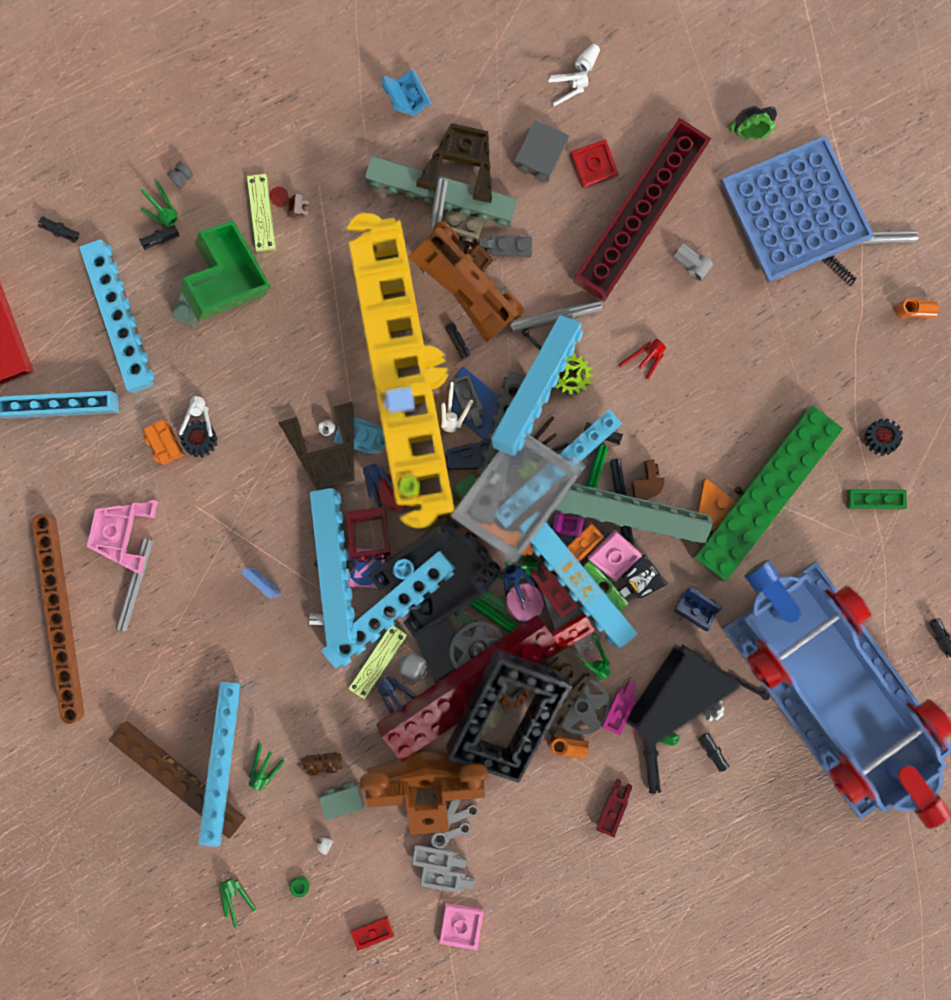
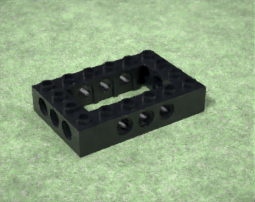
M496 649L446 745L448 759L464 765H484L488 773L519 783L571 688L567 674ZM505 680L515 683L518 687L529 688L536 693L507 748L479 739L484 726L488 725V719L493 709L495 710L497 707V701L506 690Z

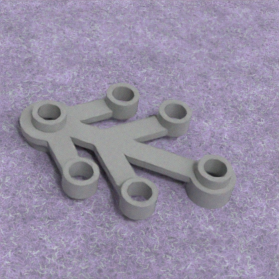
M434 789V790L432 791V795H431V796H432V799H433L434 801H436V803H437V799H436V797L434 796V793H435V789ZM452 800L447 810L449 826L469 816L475 817L479 812L478 806L470 804L467 809L455 813L460 800ZM471 807L476 808V812L470 813L469 809ZM464 821L458 828L449 830V832L432 833L430 842L433 847L443 849L448 845L449 839L462 834H469L471 825ZM467 825L469 829L467 831H463L462 826ZM441 835L443 840L437 841L436 837Z

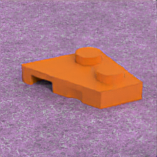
M704 479L702 494L699 500V510L697 512L711 516L713 525L710 531H713L735 503V500L708 479Z

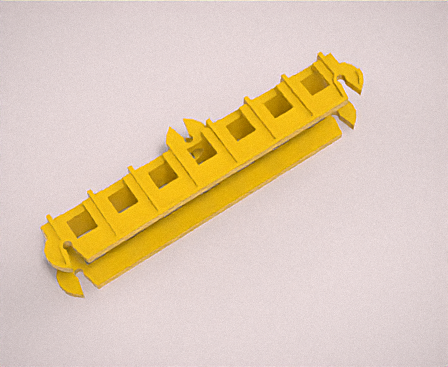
M363 212L356 215L350 221L347 231L365 232L359 238L349 242L396 501L397 504L409 505L408 507L419 508L422 506L420 511L411 512L400 517V519L413 527L427 528L437 521L438 516L454 512L432 390L439 388L445 382L449 375L445 374L448 368H433L446 362L442 358L445 354L433 346H424L401 222L395 221V218L381 220L379 216L364 214ZM373 247L377 248L376 252H373ZM399 255L398 258L377 261L378 258ZM400 292L406 293L405 297L388 300L384 298V295ZM407 329L413 330L412 336L392 339L391 332ZM419 366L420 375L399 378L398 369ZM411 387L414 405L426 403L428 414L407 418L406 412L391 414L389 409H385L384 397H387L386 391ZM433 440L435 453L417 457L413 456L411 444ZM406 476H412L417 481L440 477L443 493L421 497L419 488L417 494L408 497L400 492L399 482Z

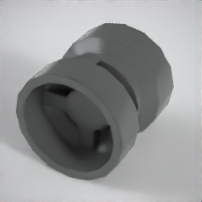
M181 161L176 164L174 170H170L167 173V176L179 188L185 185L186 179H190L194 175Z

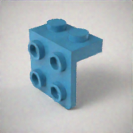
M409 70L398 80L387 76L381 78L382 87L390 96L391 104L396 111L416 116L432 104L415 70Z

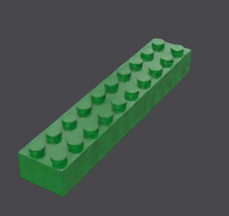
M814 405L807 407L742 490L719 524L709 533L706 544L702 543L691 558L721 581H727L844 428Z

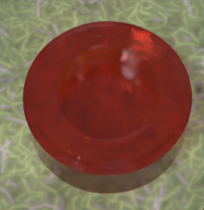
M278 186L270 191L269 198L273 205L283 207L288 203L289 194L285 188Z

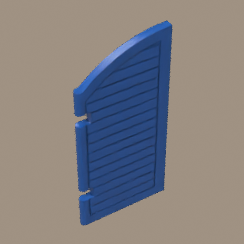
M463 367L456 379L469 374L484 415L480 416L483 426L475 428L473 420L468 421L466 417L463 423L485 440L488 439L489 431L494 430L495 424L492 423L494 413H498L500 406H497L499 396ZM453 388L451 412L457 414L458 417L463 413V410Z

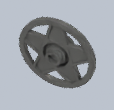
M473 621L465 624L454 634L449 645V658L455 669H458L502 639L503 635L496 626L486 621ZM475 627L471 637L461 636L467 629ZM487 627L495 631L498 638H487ZM454 646L462 651L457 662L454 658Z
M593 678L589 682L598 686L603 694H590L589 685L587 684L582 694L580 693L576 699L572 710L570 709L566 715L565 722L562 725L565 730L571 733L583 735L598 730L604 724L609 713V695L606 689ZM606 705L605 713L601 721L598 722L595 710ZM581 720L589 729L578 730L571 727Z

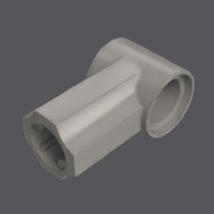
M685 244L673 256V259L687 268L689 274L699 281H702L713 267L710 259L706 256L698 255Z

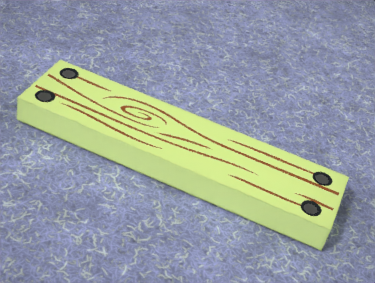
M267 175L247 176L256 251L276 250Z
M394 625L387 630L349 687V690L365 699L408 634Z

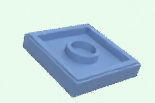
M255 567L245 568L241 574L269 599L277 598L282 593Z

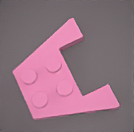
M151 500L144 503H132V505L95 509L87 547L142 575L145 557L126 554L134 516L154 519L158 502Z

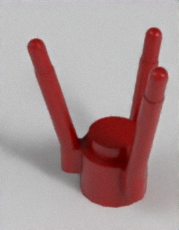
M655 339L652 343L648 342L640 350L621 362L619 367L627 364L647 350L648 356L638 368L642 369L651 358H656L646 376V379H649L664 356L663 352L666 350V346L658 339Z

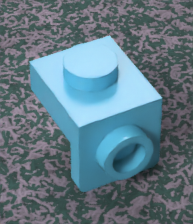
M360 424L354 442L382 452L386 445L384 432Z

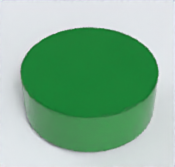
M304 876L295 877L290 884V892L295 897L305 896L310 889L309 880Z

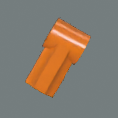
M911 297L898 303L895 312L900 318L934 319L939 312V305L937 301L917 300ZM905 305L909 306L910 311L906 310Z
M555 735L553 740L551 738L549 740V748L557 756L565 755L586 759L588 755V741L565 738L560 735ZM557 741H562V748L559 750L554 749V744Z

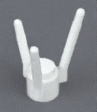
M585 71L550 76V79L547 80L549 83L570 80L571 87L576 88V90L553 102V106L578 93L584 92L583 88L588 87V77Z
M450 382L447 413L445 403L441 404V427L447 432H455L457 428H461L462 422L473 403V400L468 402L458 420L457 414L451 412L453 382Z
M193 396L190 399L189 408L181 425L179 435L183 434L190 415L200 416L204 414L208 435L212 436L208 415L209 408L205 406L203 398Z

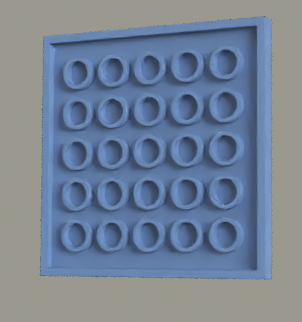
M826 135L721 180L725 193L768 283L874 237Z

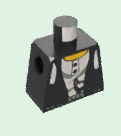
M643 555L623 574L622 578L627 584L618 591L625 599L633 593L637 598L641 599L666 586L668 583L649 558Z

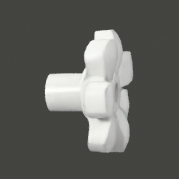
M722 701L703 713L707 721L711 722L713 718L718 720L723 716L724 707L721 706Z

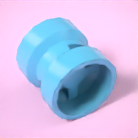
M400 559L394 563L393 573L396 577L407 579L413 574L414 568L410 561Z

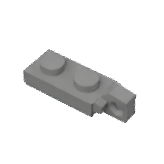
M415 843L411 865L450 872V870H455V867L465 868L467 857L458 856V852L450 849L435 848Z
M426 867L422 869L421 887L455 893L463 891L464 888L474 889L475 878L467 877L464 872L458 870H450L449 872Z

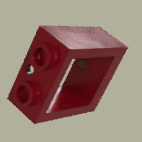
M385 507L346 511L352 560L366 562L368 558L384 560L387 559V556H391ZM382 519L385 549L357 553L354 523Z

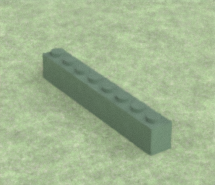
M371 156L365 175L366 184L369 187L377 190L382 188L393 195L399 193L405 195L410 200H423V203L427 205H433L435 191L416 187L417 180L421 177L423 171ZM441 176L438 177L448 181L444 210L453 209L461 214L477 216V218L484 221H494L502 227H506V225L511 226L518 199L492 192L491 203L474 200L475 186Z
M578 484L571 486L555 508V510L565 514H577L579 517H590L600 522L608 521L618 526L633 527L639 531H651L657 535L665 534L674 539L682 538L692 543L700 542L706 544L713 525L711 516L708 514Z

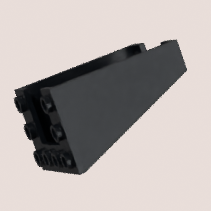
M451 515L368 575L379 591L386 585L391 590H394L405 580L396 577L393 573V565L396 561L400 559L410 561L413 565L414 573L440 550L456 567L453 570V576L447 581L442 579L437 583L440 587L432 593L428 591L423 595L424 600H432V615H422L418 610H410V615L403 621L414 638L482 596L501 574L498 563L493 561L487 548L482 546L478 540L477 535L452 518ZM431 568L429 575L431 578L436 579L439 576V572L437 569ZM377 575L381 578L382 583L377 579ZM421 581L415 582V589L422 591L424 584ZM402 593L400 595L401 602L408 603L409 596ZM411 622L415 624L416 629L413 628Z
M675 644L632 708L626 723L633 727V731L655 746L736 692L741 685L736 683L737 678L720 669L721 667L710 661L707 663L708 661L698 651L694 649L692 651L683 644L681 647Z

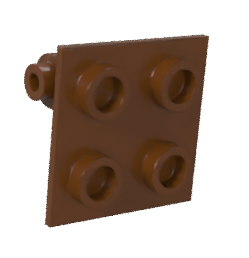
M337 752L327 753V760L325 753H323V760H321L320 754H317V761L316 755H306L305 758H302V763H297L299 768L305 774L307 773L308 776L318 775L322 771L336 773L339 769H343L339 762L342 760L341 753L337 754Z

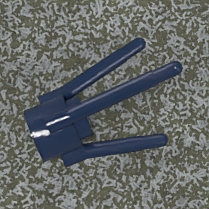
M371 464L363 468V474L369 498H373V490L377 506L381 507L375 482L381 480L380 476L382 475L395 492L394 485L385 473L383 466L378 468L377 464Z
M509 564L501 572L505 595L507 596L509 593V582L514 585L522 604H525V600L518 585L521 581V575L533 587L538 588L535 582L523 571L521 565Z
M387 676L376 687L379 689L378 693L382 696L389 712L393 713L394 710L387 698L388 696L399 709H402L401 704L392 693L396 690L394 686L412 699L416 695L399 684L395 678L390 679Z

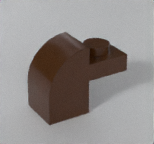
M654 459L644 461L646 480L631 482L634 498L646 500L655 497L661 492L664 486V477H656V475H659V467Z

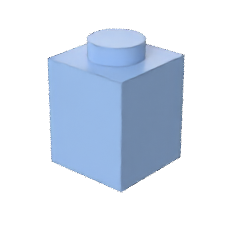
M411 387L386 391L387 397H384L385 409H389L391 414L415 410Z

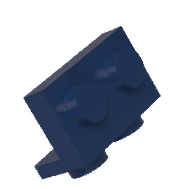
M689 587L682 593L674 612L707 632L717 613L722 610V606L715 600L701 594L699 590Z

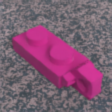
M628 680L624 689L620 687L602 728L617 735L621 734L636 702L635 698L637 695L633 693L637 686L636 683Z

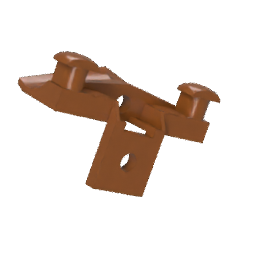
M440 221L435 224L432 233L408 258L455 296L482 337L488 342L509 322L521 317L524 309L519 301L510 293L503 295L499 293V290L493 285L495 282L492 278L486 277L475 265L469 253L465 255L456 244L459 238L455 231L446 222Z
M422 751L412 754L402 762L396 759L367 768V774L360 778L359 787L361 790H366L365 800L367 807L406 804L410 835L449 832L446 801L485 798L484 780L488 777V771L484 765H464L449 760L447 754ZM435 789L437 803L415 805L417 790Z

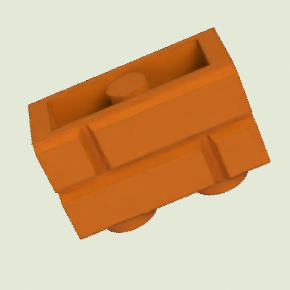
M160 420L143 429L145 433L143 436L144 441L148 446L151 445L154 451L152 456L157 463L160 462V464L166 465L185 455L167 420Z

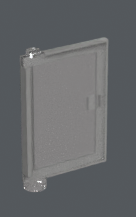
M527 434L524 438L522 449L518 450L515 456L499 450L451 517L502 553L501 557L505 561L511 563L513 560L516 563L579 477L585 465L572 455H569L565 460Z

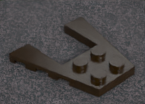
M451 123L441 139L439 147L434 151L430 162L425 166L421 177L417 180L416 187L435 191L442 161L446 159L480 167L473 199L491 203L492 184L488 131Z
M353 402L334 406L343 444L315 452H307L298 417L278 422L317 491L355 481Z
M567 645L537 663L567 674L571 684L569 692L546 732V735L552 740L555 738L558 728L565 722L566 715L574 707L579 694H582L594 674ZM507 681L506 690L503 694L513 703L527 688L523 686L518 687L515 683Z

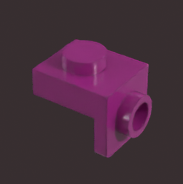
M557 512L552 521L553 531L563 535L581 537L585 519Z

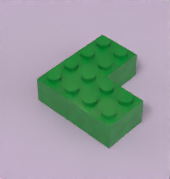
M233 220L199 231L195 244L209 269L184 277L179 287L198 321L266 295L271 285Z

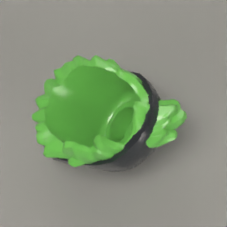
M757 106L745 108L737 115L735 121L729 123L728 130H730V133L735 132L737 136L742 137L746 141L749 140V137L763 140L774 131L776 126L774 120L777 116L776 108L773 106L763 109Z

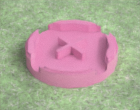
M522 583L518 585L525 604L521 603L515 587L511 588L507 594L505 604L511 617L517 621L527 622L537 614L538 616L541 614L544 607V599L538 588Z

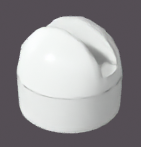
M327 419L319 423L318 429L322 435L329 436L334 432L335 424Z
M323 837L319 839L320 843L316 844V848L320 853L326 855L332 846L333 840Z

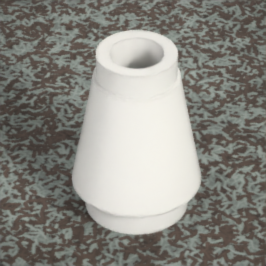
M591 44L576 58L575 67L578 71H585L587 73L592 70L600 52L597 45Z

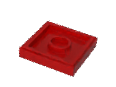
M606 139L570 152L582 188L619 175Z

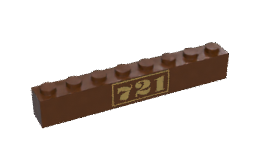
M127 721L121 724L109 738V741L200 816H203L207 785ZM226 802L222 834L230 839L245 821L246 817L228 802Z

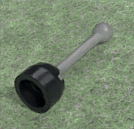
M423 600L418 606H410L408 609L418 610L422 615H432L433 603L432 600ZM388 606L387 612L393 613L394 608L392 606Z

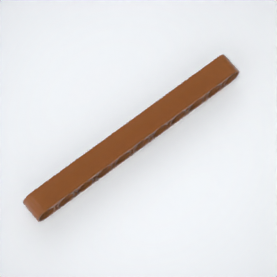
M39 514L34 517L32 526L59 713L64 723L71 724L83 718L84 707L57 521L53 516ZM43 519L47 520L45 528L42 526ZM47 537L50 539V545L48 547L45 545V539ZM50 556L53 559V563L51 566H49L47 562ZM52 575L56 579L54 585H52L50 582V578ZM55 594L58 596L57 604L53 602V596ZM57 613L61 616L60 623L56 621ZM59 633H62L64 636L63 642L58 638ZM62 652H65L67 655L66 661L61 658ZM65 671L70 675L69 680L64 678ZM67 690L72 692V699L67 697ZM70 709L75 712L74 718L69 714Z

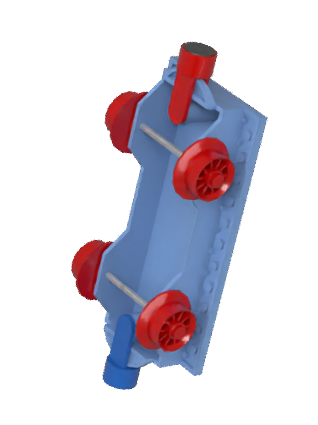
M764 560L746 572L744 577L755 592L759 591L753 606L722 629L751 668L754 676L764 686L831 779L836 790L844 797L859 819H862L876 808L883 813L890 808H894L904 812L914 811L928 829L944 824L950 818L951 811L938 793L943 783V773L941 771L948 767L943 759L951 754V746L945 739L951 735V720L945 711L932 700L926 699L921 704L918 702L867 632L862 623L871 617V612L863 598L847 585L837 590L820 565L815 561L794 577L779 578V573L769 560Z

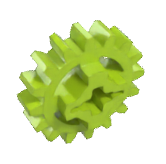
M573 353L572 357L567 359L566 368L563 371L564 377L560 379V375H558V384L555 388L561 387L562 394L568 391L569 396H571L573 391H575L576 395H579L580 389L586 391L585 385L590 386L591 382L588 379L593 378V375L589 374L592 367L586 366L589 361L583 362V356L577 359ZM569 363H576L578 365L572 366ZM583 370L585 374L584 381L580 377ZM569 371L571 373L577 371L575 378L571 377L567 379ZM566 384H574L576 387H569Z

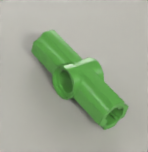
M590 560L582 565L597 585L602 581L608 584V588L604 593L619 611L623 610L628 602L612 585L611 581Z

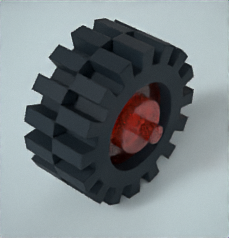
M883 418L870 424L864 437L865 445L870 447L868 449L870 452L874 450V454L880 453V456H884L886 453L887 455L891 454L899 447L903 440L901 436L903 431H899L901 428L899 425H894L895 421L890 423V419L886 418L883 421Z
M197 420V423L191 421V425L187 424L183 435H180V442L189 455H193L198 458V455L201 458L204 457V454L210 455L209 451L213 452L215 450L214 446H217L216 440L218 439L215 431L211 426L212 436L210 437L205 421L203 423L200 420Z

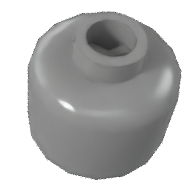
M412 653L402 657L398 665L401 676L413 682L423 680L428 672L426 660Z

